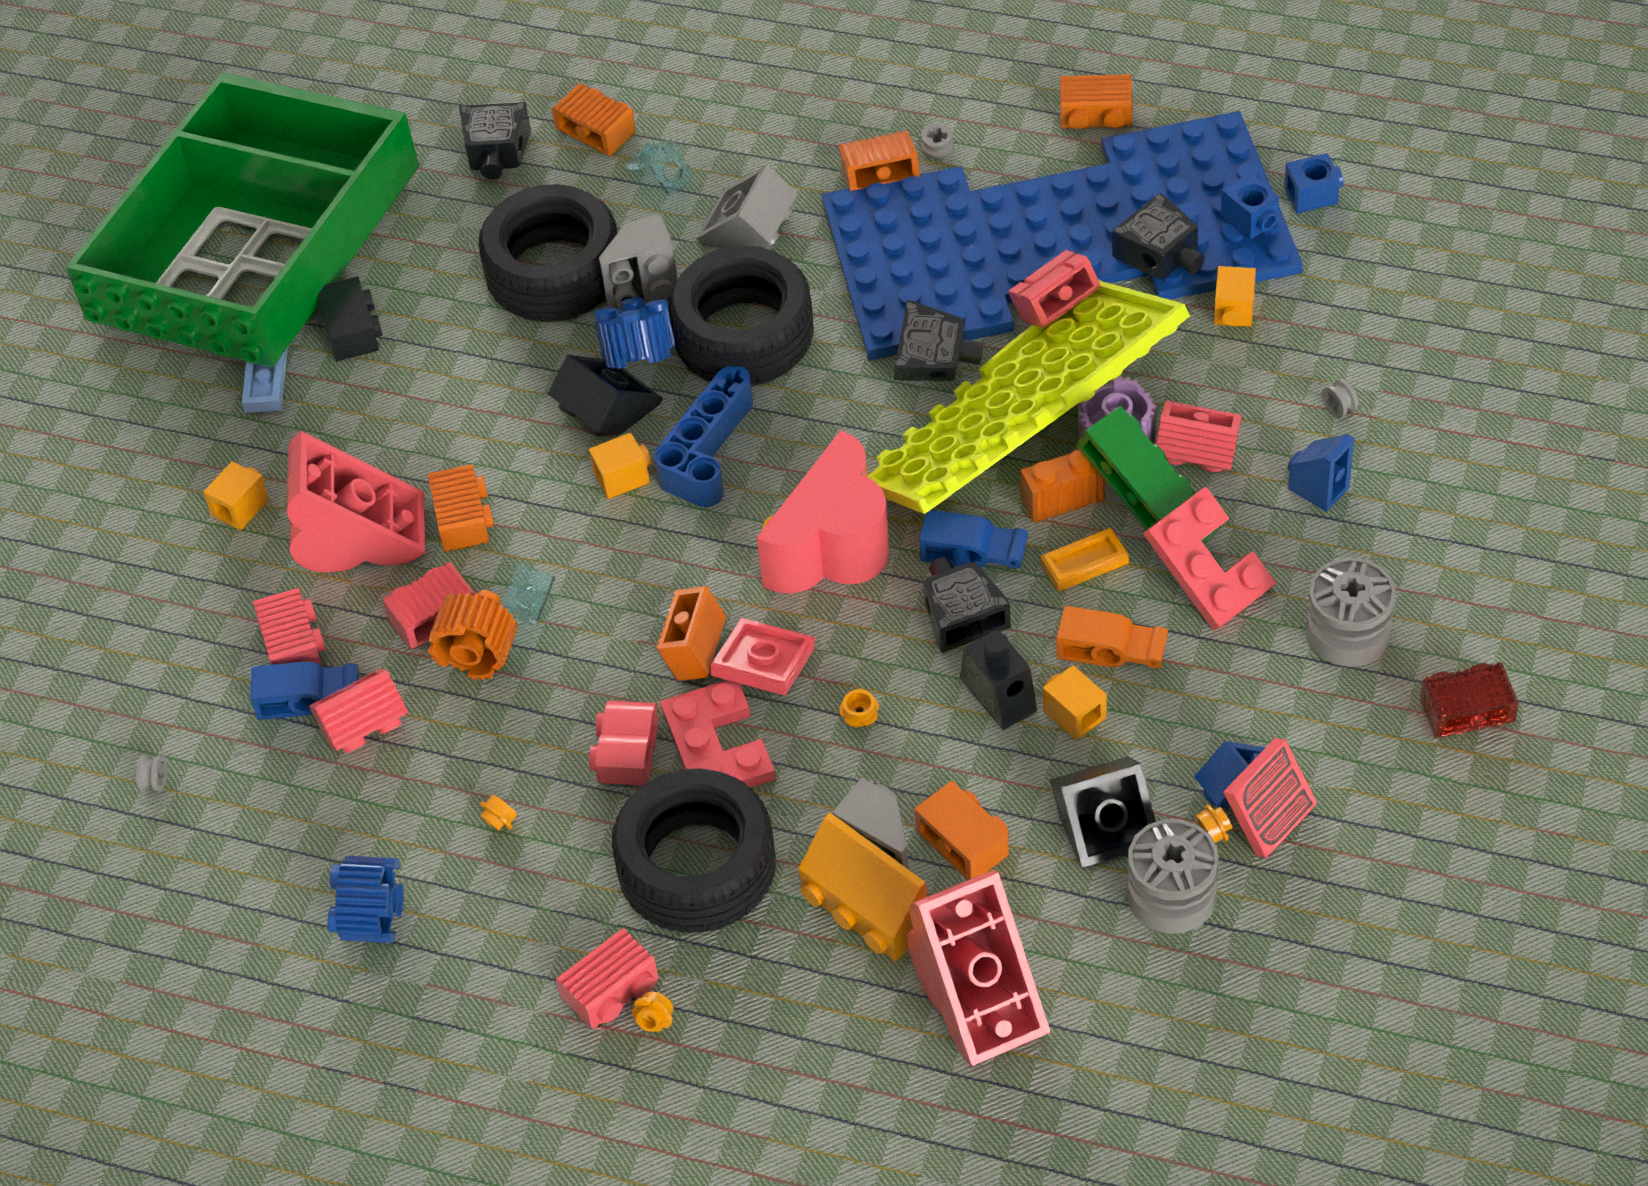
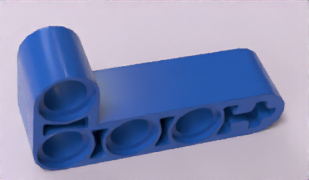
M731 366L722 368L658 446L654 453V462L658 484L661 489L701 507H711L722 500L724 487L721 466L713 458V455L753 405L750 374L747 369Z

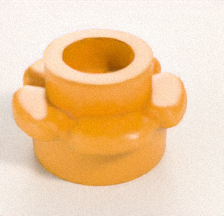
M856 689L847 693L839 707L840 715L844 717L845 723L851 727L869 726L878 718V701L870 692L863 689Z
M494 794L485 803L483 801L480 802L481 808L484 809L480 817L498 832L503 826L507 829H512L511 823L518 814L507 803Z
M1205 805L1204 811L1195 815L1198 826L1210 834L1214 843L1222 839L1224 842H1227L1229 837L1226 832L1232 829L1227 815L1221 807L1213 809L1210 805Z
M647 992L634 1002L632 1015L638 1026L643 1030L659 1032L663 1028H669L672 1024L673 1005L663 994Z

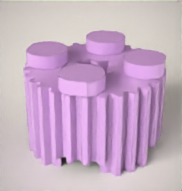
M1121 375L1118 376V378L1110 381V384H1104L1097 389L1091 399L1078 403L1079 440L1088 428L1119 406H1122L1128 414L1133 415L1139 421L1143 433L1154 444V438L1156 437V405L1154 404V399L1150 398L1149 392L1145 393L1144 388H1140L1141 386L1138 384L1137 379L1131 381L1128 376L1125 379Z

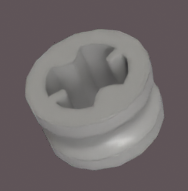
M932 124L927 126L921 133L922 152L927 157L942 159L952 153L954 148L953 132L948 126Z
M1338 379L1333 383V386L1328 385L1322 389L1323 402L1329 412L1335 417L1341 418L1347 414V411H1353L1358 408L1357 394L1346 380Z
M142 754L136 768L137 787L139 790L146 791L151 786L154 791L161 792L167 780V760L164 755H157L154 759H151L149 754Z

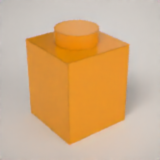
M1218 266L1214 325L1252 327L1256 268Z
M632 433L625 434L589 449L593 474L607 499L650 483L647 467L652 466L651 457L644 444L638 446Z
M231 461L203 491L211 516L241 531L269 500L263 476L252 467L245 468Z
M1072 665L1063 673L1053 675L1043 687V712L1077 741L1107 718V694Z

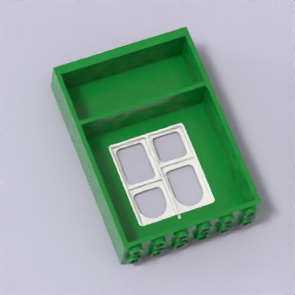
M221 72L67 264L66 269L85 320L273 368L320 304L318 294L323 286L336 282L419 168L406 112ZM228 221L257 229L231 264H224L195 256L216 227L222 222ZM278 233L303 239V241L286 264L254 257L270 235ZM184 271H193L219 278L206 296L171 287ZM250 271L275 277L254 307L222 300L243 272Z

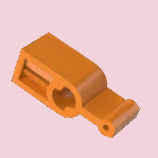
M1064 606L1057 634V659L1105 667H1119L1125 664V662L1145 664L1150 668H1161L1168 638V629L1160 626L1152 628L1133 625L1129 618L1116 613Z

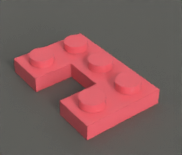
M1204 487L1146 530L1143 535L1214 631L1222 627L1273 587L1276 582L1254 551L1246 554L1226 571L1222 570L1201 540L1230 518L1209 489Z
M725 680L660 701L664 718L684 769L702 768L720 771L738 778V780L743 781L749 787L776 780L774 767L762 739L723 751L714 728L751 717L750 709L740 683Z

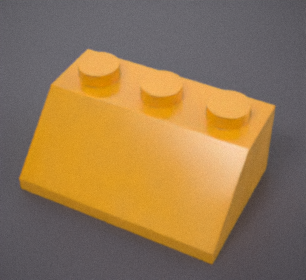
M829 813L824 817L798 868L801 894L811 905L815 907L820 905L830 912L834 920L845 930L852 929L862 936L865 943L878 954L885 953L896 962L909 949L907 934L914 930L910 915V905L927 897L926 882L832 813Z

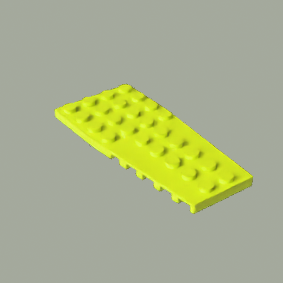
M1099 280L1101 288L1042 329L1033 324L1008 343L978 369L982 376L980 380L973 386H971L970 382L964 381L954 390L957 399L946 408L941 404H937L928 412L932 420L930 423L918 430L915 427H911L902 434L906 443L901 448L892 451L885 449L876 457L879 466L868 475V478L881 487L886 499L920 513H927L1076 404L1091 399L1097 389L1109 380L1120 376L1123 369L1137 358L1145 356L1150 351V348L1163 337L1174 333L1178 326L1190 317L1185 304Z

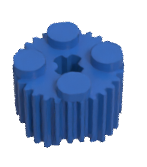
M642 297L630 298L621 302V309L604 308L594 312L601 355L605 359L607 367H617L619 369L627 367L626 361L636 362L647 359L649 364L671 357L669 350L675 346V338L667 300H654L644 304Z
M345 856L342 864L332 865L330 887L331 889H336V905L329 908L327 918L329 932H337L338 937L342 941L395 942L396 931H391L392 919L395 916H401L404 902L403 884H396L394 869H400V859Z

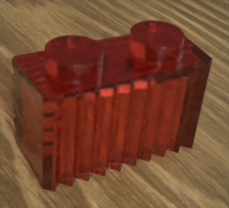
M1501 662L1495 665L1479 663L1470 669L1459 670L1456 673L1437 672L1423 679L1421 705H1423L1424 712H1426V718H1428L1429 725H1431L1434 738L1516 722L1519 702L1504 665Z

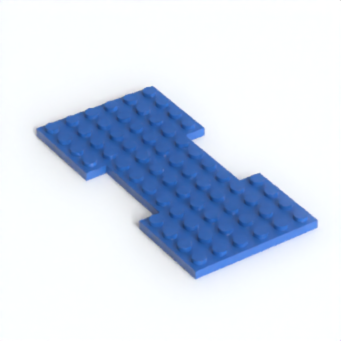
M1237 111L1101 138V149L1107 164L972 191L969 189L962 166L923 173L920 174V177L909 176L904 180L887 184L874 183L867 188L853 191L847 188L822 193V204L868 361L897 355L907 300L963 318L965 324L962 339L965 340L1013 332L1014 322L1008 304L1013 302L1008 291L1018 283H1024L1028 276L1065 250L1086 256L1098 280L1114 283L1149 276L1155 295L1169 300L1216 291L1218 266L1256 268L1255 282L1302 273L1303 263L1280 207L1278 222L1269 231L1262 232L1251 240L1220 216L1221 190L1250 172L1272 190L1241 112ZM1161 193L1197 225V251L1205 256V260L1201 269L1195 274H1190L1179 267L1165 279H1158L1112 257V231L1157 194Z

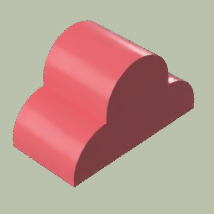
M840 430L757 536L763 587L779 593H798L812 588L823 577L840 584H858L874 578L887 565L890 557L886 498L881 487L868 478L865 450L854 436Z
M303 431L298 432L291 439L288 445L287 516L290 520L289 549L295 562L309 570L326 573L350 570L364 561L378 565L405 564L425 553L424 491Z
M991 870L911 903L910 915L914 930L908 932L907 942L915 971L929 1000L942 1013L947 1029L958 1051L969 1065L974 1066L1051 1033L1000 875L997 871Z

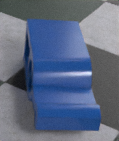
M930 510L926 513L919 538L920 560L932 563L938 558L948 557L953 566L957 567L973 562L977 563L981 568L988 562L1007 565L1013 569L1021 568L1028 540V531L1022 528L1013 530L994 527L989 520L979 516Z
M313 662L253 666L251 670L250 700L257 720L312 715L309 708L311 704L359 680L358 664L348 663L341 667L323 668Z

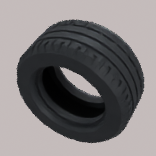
M539 185L523 189L507 197L486 218L479 234L478 246L488 290L492 297H494V300L504 309L515 315L541 322L563 321L578 317L594 309L606 299L599 257L618 234L612 212L594 195L567 185ZM566 240L585 246L574 258L556 265L534 266L516 260L526 249L546 241Z
M726 247L698 258L680 274L672 287L669 297V312L675 338V348L678 355L691 371L709 381H712L716 374L727 366L744 367L750 374L751 386L772 381L787 373L801 361L812 342L814 334L810 287L805 275L792 261L777 252L762 247ZM757 302L771 306L778 311L776 316L767 323L748 330H725L711 326L706 322L708 316L717 309L734 303Z
M702 768L681 769L663 774L645 783L627 799L624 806L620 809L616 817V823L613 826L612 851L622 893H624V897L629 901L630 906L634 908L635 912L642 915L645 920H649L650 923L658 925L663 929L682 933L713 931L731 925L735 921L742 919L743 916L748 915L751 909L759 905L758 903L762 901L764 894L768 892L769 886L772 884V877H774L776 868V855L771 820L767 808L751 787L746 786L738 778L729 776V774ZM689 825H711L727 831L739 843L732 857L717 870L700 876H677L661 870L650 860V856L660 840L672 831Z

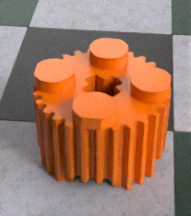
M481 590L477 594L475 593L474 596L470 593L466 595L463 593L458 595L447 594L440 606L429 635V643L431 645L428 654L432 655V660H436V665L446 668L447 664L450 663L452 668L458 667L460 671L467 670V677L473 678L474 681H477L478 678L482 681H485L486 678L492 679L495 670L499 671L506 663L517 632L518 623L516 619H513V614L508 613L509 610L507 608H502L500 597L491 591Z

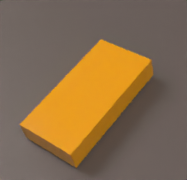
M1111 528L1040 556V565L1058 592L1129 564V554Z

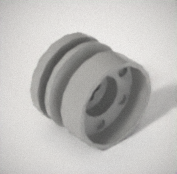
M1352 557L1332 560L1318 569L1312 577L1310 584L1306 636L1310 647L1320 658L1334 665L1354 667L1368 664L1384 653L1390 642L1396 594L1391 576L1381 566L1369 560Z
M1163 819L1145 826L1134 836L1128 849V904L1135 918L1146 927L1165 934L1185 933L1198 928L1211 916L1217 901L1219 863L1218 848L1210 834L1197 824L1181 819Z

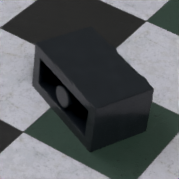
M358 276L324 285L318 294L336 362L379 351L376 338L383 336L378 316H370L369 314L370 311L375 310L370 289L362 290Z

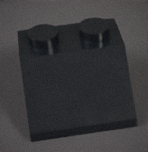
M574 355L566 356L548 392L549 396L559 402L558 408L561 411L580 418L585 422L583 427L598 436H604L605 433L621 435L660 405L663 397L623 367L619 369L617 367L611 368L606 366L605 359Z
M1129 756L1050 779L1060 821L1082 868L1128 854V849L1134 836L1145 826L1156 822L1142 765Z

